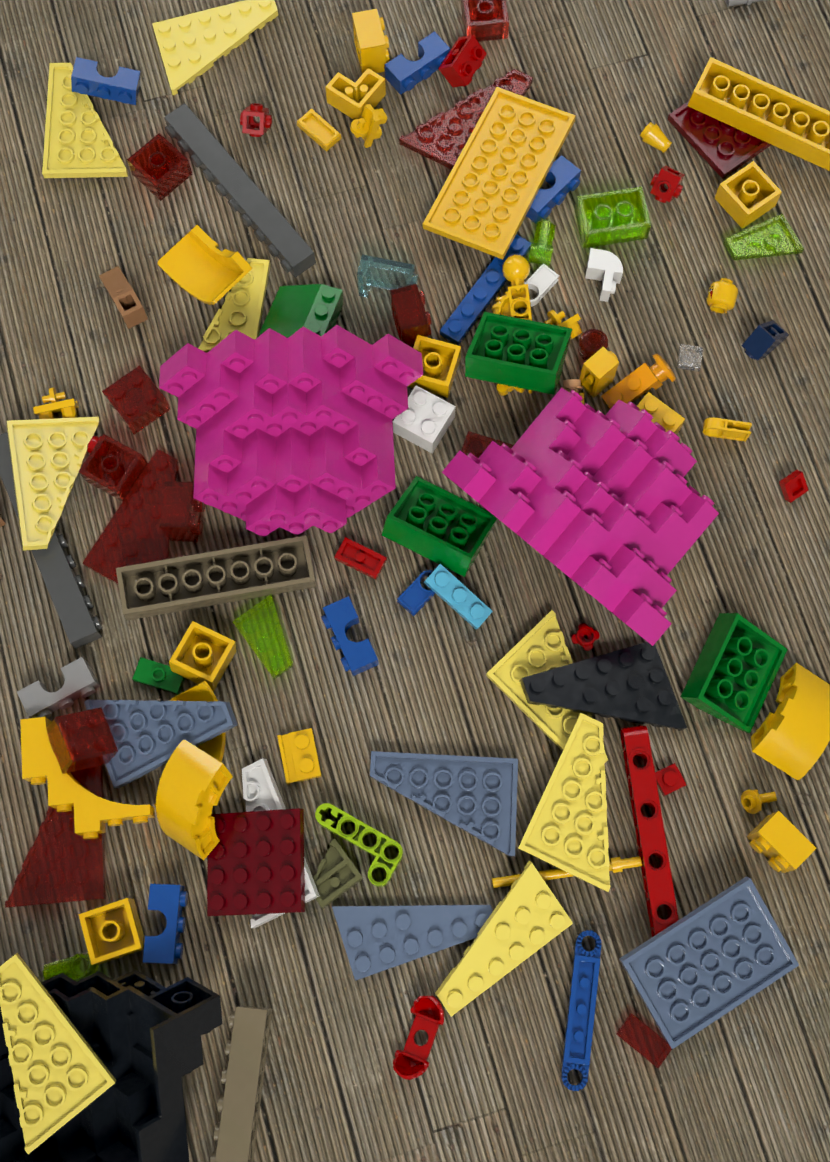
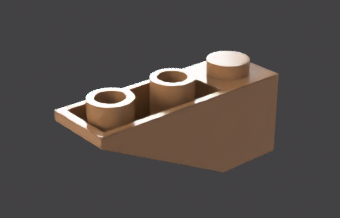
M119 266L99 275L128 329L148 320L141 302Z

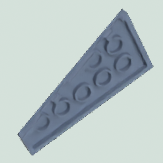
M491 905L332 906L355 981L477 938V933L493 912Z

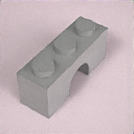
M83 657L60 668L65 678L64 685L60 690L48 692L46 686L38 680L17 691L29 718H49L52 716V712L57 709H66L74 704V700L80 697L85 698L95 693V689L100 687L89 663Z

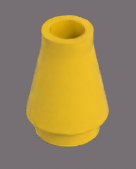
M652 122L640 134L643 142L660 150L662 153H665L672 144L657 124L654 125Z

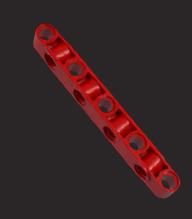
M646 726L621 728V743L638 853L642 862L641 873L651 936L653 937L679 919L648 729ZM633 757H641L644 760V767H636L633 763ZM642 805H647L652 809L651 817L642 815ZM650 855H656L660 859L658 868H654L649 864ZM660 905L665 906L668 910V917L665 920L660 919L657 915V908Z

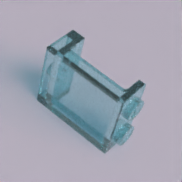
M362 255L357 272L359 296L368 298L370 287L373 286L406 293V305H411L412 298H417L419 285H417L419 275L415 274V265Z

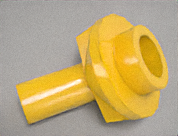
M749 789L741 795L742 806L750 814H756L761 811L763 803L777 801L775 791L759 794L757 789Z

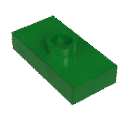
M140 657L132 678L134 682L176 695L180 693L185 679L172 672L170 666Z

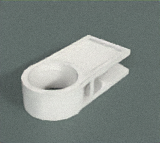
M544 263L525 282V284H528L529 289L536 291L538 294L537 298L530 300L531 307L538 304L559 281L560 275Z

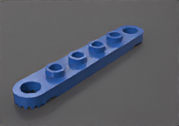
M591 930L583 931L577 936L574 949L561 1070L562 1083L571 1091H579L587 1085L602 946L600 936ZM585 936H591L595 940V948L592 951H586L582 947L581 942ZM572 1069L579 1070L582 1075V1079L577 1085H572L567 1080V1074Z

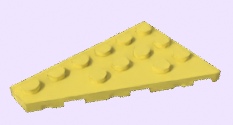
M50 63L42 168L44 178L128 177V171L89 96L72 92V64Z
M580 713L518 849L609 892L611 886L609 876L603 723Z

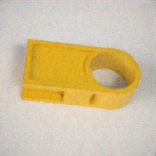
M714 417L707 418L703 423V434L709 437L746 442L751 434L749 430L752 423Z

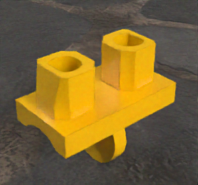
M366 104L361 118L352 121L350 130L356 138H363L365 148L371 147L374 139L381 138L382 129L380 124L386 123L387 115L382 108L374 110L371 104Z
M554 310L547 312L548 320L544 323L572 328L570 340L582 333L577 322L581 319L578 313L561 322V319L566 316L563 311L558 314Z
M52 387L49 388V395L42 396L43 403H51L35 406L33 410L34 414L39 416V419H55L54 413L62 412L63 418H77L76 408H79V404L74 398L59 401L60 399H65L66 394L65 392L57 393L55 388Z

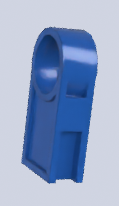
M433 570L423 571L397 598V602L413 617L436 594L433 590L424 589L420 584L422 578L430 575Z

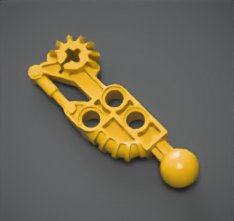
M512 255L505 260L502 266L503 276L511 282V287H508V291L504 292L505 295L496 298V304L492 305V311L494 314L533 321L528 284L524 283V280L530 273V264L523 256ZM519 308L526 309L522 314L516 313V310ZM497 384V391L501 396L507 395L508 392H512L514 389L519 393L525 391L523 388ZM528 390L529 394H532L533 390Z

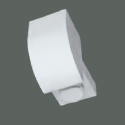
M590 248L585 279L602 281L599 301L608 302L610 294H615L616 283L620 284L623 266L615 254L606 250Z

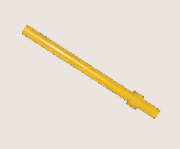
M640 856L625 859L614 857L610 858L609 871H612V873L623 872V869L642 866ZM559 868L538 871L544 881L573 877V875ZM521 874L492 878L493 888L511 886L515 880H518Z

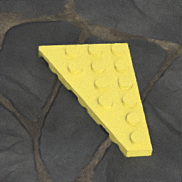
M243 0L152 23L172 95L178 94L177 90L186 83L191 84L197 76L209 70L221 56H227L232 49L244 43L256 29H262L267 22L275 19L278 16L275 0Z
M99 417L7 421L23 551L48 548L87 454L88 444L95 435L99 425Z
M551 610L486 673V676L563 751L580 713L558 707L550 708L546 705L528 704L520 683L521 678L573 663L556 619V613ZM604 750V764H605V763L608 761V758H607V755H606L605 750Z
M16 953L0 966V1007L6 1046L9 1051V1064L12 1068L15 1098L20 1113V1126L24 1135L25 1151L27 1154H30L115 1084L116 1079L24 960Z

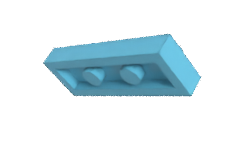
M441 564L424 581L431 590L475 629H478L493 612Z

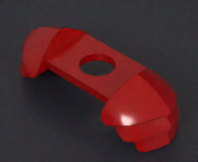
M419 996L414 1001V1005L410 1010L416 1016L404 1050H397L393 1060V1070L403 1079L411 1080L418 1078L429 1066L427 1060L439 1025L444 1023V1010L439 1000L434 996ZM419 1030H424L428 1034V1041L423 1046H419L415 1042V1034Z

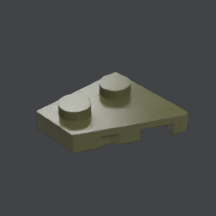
M336 839L331 841L324 859L321 860L315 876H313L320 897L315 899L321 908L324 909L364 879Z

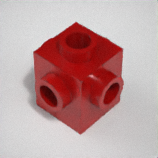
M252 103L246 107L240 115L242 133H248L252 137H262L268 131V128L272 126V115H269V108H263L262 104ZM255 116L260 117V122L255 120Z
M665 165L661 168L659 174L656 173L650 183V186L653 187L650 193L655 195L654 198L662 203H666V201L671 202L674 197H679L683 189L681 182L685 174Z

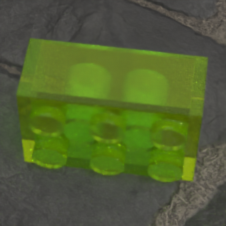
M642 186L577 196L574 211L583 248L647 239L651 222Z

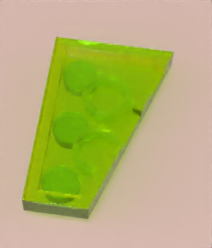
M783 214L729 236L723 242L733 260L799 254L804 250V247Z
M269 595L232 621L273 679H276L294 666L272 595Z

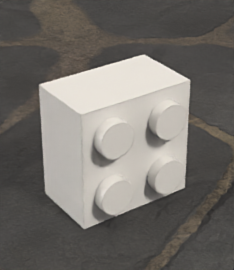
M416 385L408 397V409L393 420V433L433 454L455 418L456 406Z

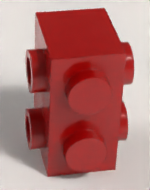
M474 35L459 37L438 69L453 88L465 87L472 81L474 73L481 67L487 53Z

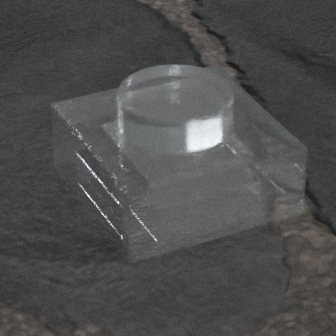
M681 344L677 368L700 371L703 347Z

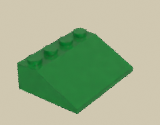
M324 284L280 286L258 337L271 328L289 338L303 326L319 336H323L337 322L343 307V290Z
M484 312L465 356V377L554 395L562 373L572 328Z
M416 476L388 514L382 536L465 577L497 518L489 511Z
M719 613L680 697L696 708L746 733H750L788 649L740 614Z

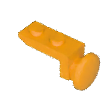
M657 353L652 355L656 361L655 364L650 367L648 364L643 363L601 397L611 409L618 400L628 404L629 401L634 402L652 387L657 390L663 385L662 382L668 378L674 382L676 377L667 362Z

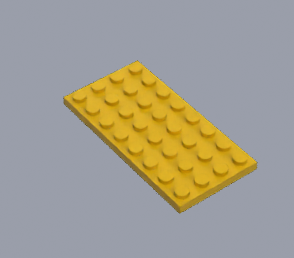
M496 87L423 222V229L503 260L569 134L576 115Z

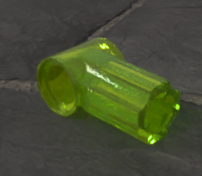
M543 220L537 222L528 262L544 263L550 266L553 252L552 242L556 226L551 221Z
M88 953L76 954L69 958L44 964L43 977L45 981L60 973H64L75 980L96 973L99 965H91ZM83 958L88 962V968L85 972H82L80 969V962Z

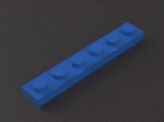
M516 234L504 259L502 260L497 257L493 259L440 329L441 336L456 345L461 343L506 283L507 279L502 273V266L505 260L512 255L525 257L532 248L531 242Z

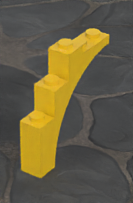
M46 717L20 719L22 779L31 782V785L46 784L47 780L48 806L57 809V812L72 811V807H74L75 834L83 836V839L99 838L98 834L106 833L105 823H108V826H121L123 821L133 820L134 824L146 823L148 818L155 817V808L150 804H121L91 793L73 777L62 761L55 744L52 721Z

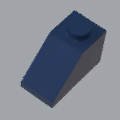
M772 320L758 325L741 346L746 349L745 353L750 358L761 360L781 344L789 334Z

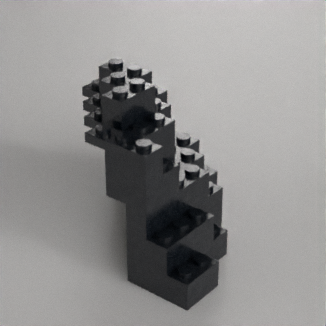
M133 970L115 980L98 971L77 982L64 973L41 982L114 1076L116 1082L30 1154H27L25 1151L24 1135L20 1126V1113L15 1098L12 1068L9 1064V1051L6 1046L0 1007V1162H189L182 1076L191 1073L194 1069L203 1065L201 1035L207 1034L223 1024L220 995L189 977L166 988L137 970Z

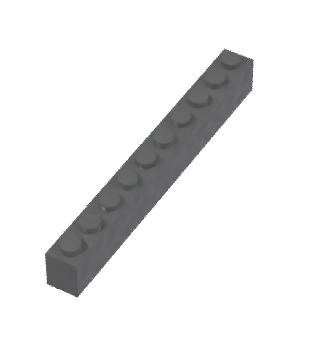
M185 103L164 117L167 125L165 127L167 134L172 139L175 137L178 141V146L184 153L187 152L190 155V159L195 167H200L207 181H212L216 185L215 188L221 197L225 196L229 200L228 204L231 209L241 214L242 221L247 227L251 226L253 228L256 238L260 242H265L269 253L274 258L278 257L285 272H290L296 278L316 264L314 251Z
M5 432L0 435V477L18 517L8 433ZM55 529L47 549L31 551L68 640L77 649L102 638L100 629L103 627L98 616H93L91 609L94 608V605L89 595H84L82 590L85 587L80 574H75L73 568L77 566L71 554L67 555L65 550L68 547L63 534L59 535L57 529Z

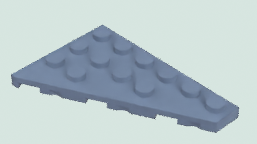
M90 699L84 701L114 788H121L166 764L182 740H186L198 747L238 725L230 702Z
M371 751V778L504 854L515 857L518 759Z

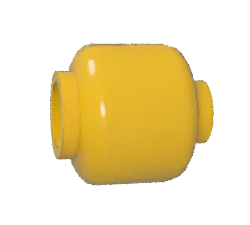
M726 278L713 282L709 287L706 303L710 310L720 314L732 310L735 307L738 288L733 284L732 280Z

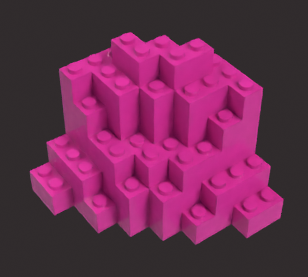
M338 325L334 326L323 336H319L303 326L289 338L269 328L255 340L234 330L208 353L187 343L160 366L159 388L178 397L177 420L196 428L193 498L242 519L246 522L247 530L263 537L279 527L296 535L301 534L312 526L329 533H333L347 524V518L396 488L392 419L408 409L407 386L423 376L422 353L390 334H386L371 345Z
M561 388L511 449L504 443L499 446L492 441L479 458L475 457L472 453H469L467 456L459 450L442 471L445 476L653 646L672 624L665 618L667 613L662 607L677 591L670 585L672 579L667 575L719 514L712 507L715 503L704 494L700 497L701 494L691 486L687 487L688 481L683 477L697 461L690 455L693 451L684 443L680 444L678 442L680 438L671 430L666 432V429L659 423H653L651 421L653 416L644 409L640 411L630 401L626 404L618 400L609 412L604 415L599 410L596 412L587 403L583 405L580 402L583 398L574 390L568 392Z

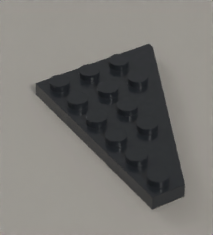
M648 642L520 679L528 704L546 705L550 708L558 707L573 710V712L589 715L596 714L605 718L613 717L624 719L627 722L678 729V731L687 728L655 644L652 646Z

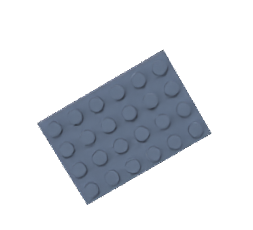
M747 876L619 958L671 1049H674L799 966L754 883Z

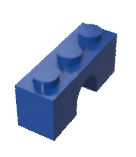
M434 31L418 42V56L420 60L410 61L402 54L398 55L385 64V78L400 95L410 91L416 84L423 79H428L432 73L438 70L448 55L450 47Z
M76 57L71 75L72 92L136 105L140 89L141 71L119 66L118 73L115 76L104 77L98 73L97 61Z
M561 155L553 162L545 181L552 187L549 189H539L526 216L535 224L541 219L545 220L550 215L552 208L556 204L560 205L566 198V194L570 190L574 191L579 186L581 170Z
M349 596L323 607L325 615L321 616L325 628H331L334 634L330 638L336 651L340 649L344 656L340 660L345 671L350 670L352 676H355L379 665L378 658L369 639L361 642H352L346 637L348 629L359 623V617Z
M150 884L148 910L161 911L166 917L167 925L160 935L145 936L143 962L178 964V959L182 958L183 943H180V933H184L186 923L185 917H182L183 907L187 906L188 892L184 891L185 886Z

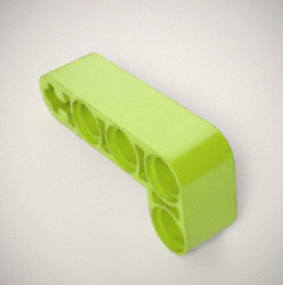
M323 803L319 805L315 812L317 822L323 828L374 856L375 859L368 870V878L376 887L387 885L402 860L403 849L401 845L332 804ZM331 810V815L339 820L336 829L333 828L336 825L334 821L326 819L325 822L323 821L322 812L327 813ZM353 822L355 824V831L352 834H344L342 832L344 823ZM368 834H373L377 837V842L372 847H367L363 844V839ZM390 846H394L399 850L397 858L390 860L385 857V850ZM377 868H382L386 871V878L381 882H377L372 878V874Z

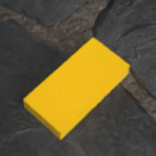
M312 108L296 121L297 126L326 152L342 139L341 133Z

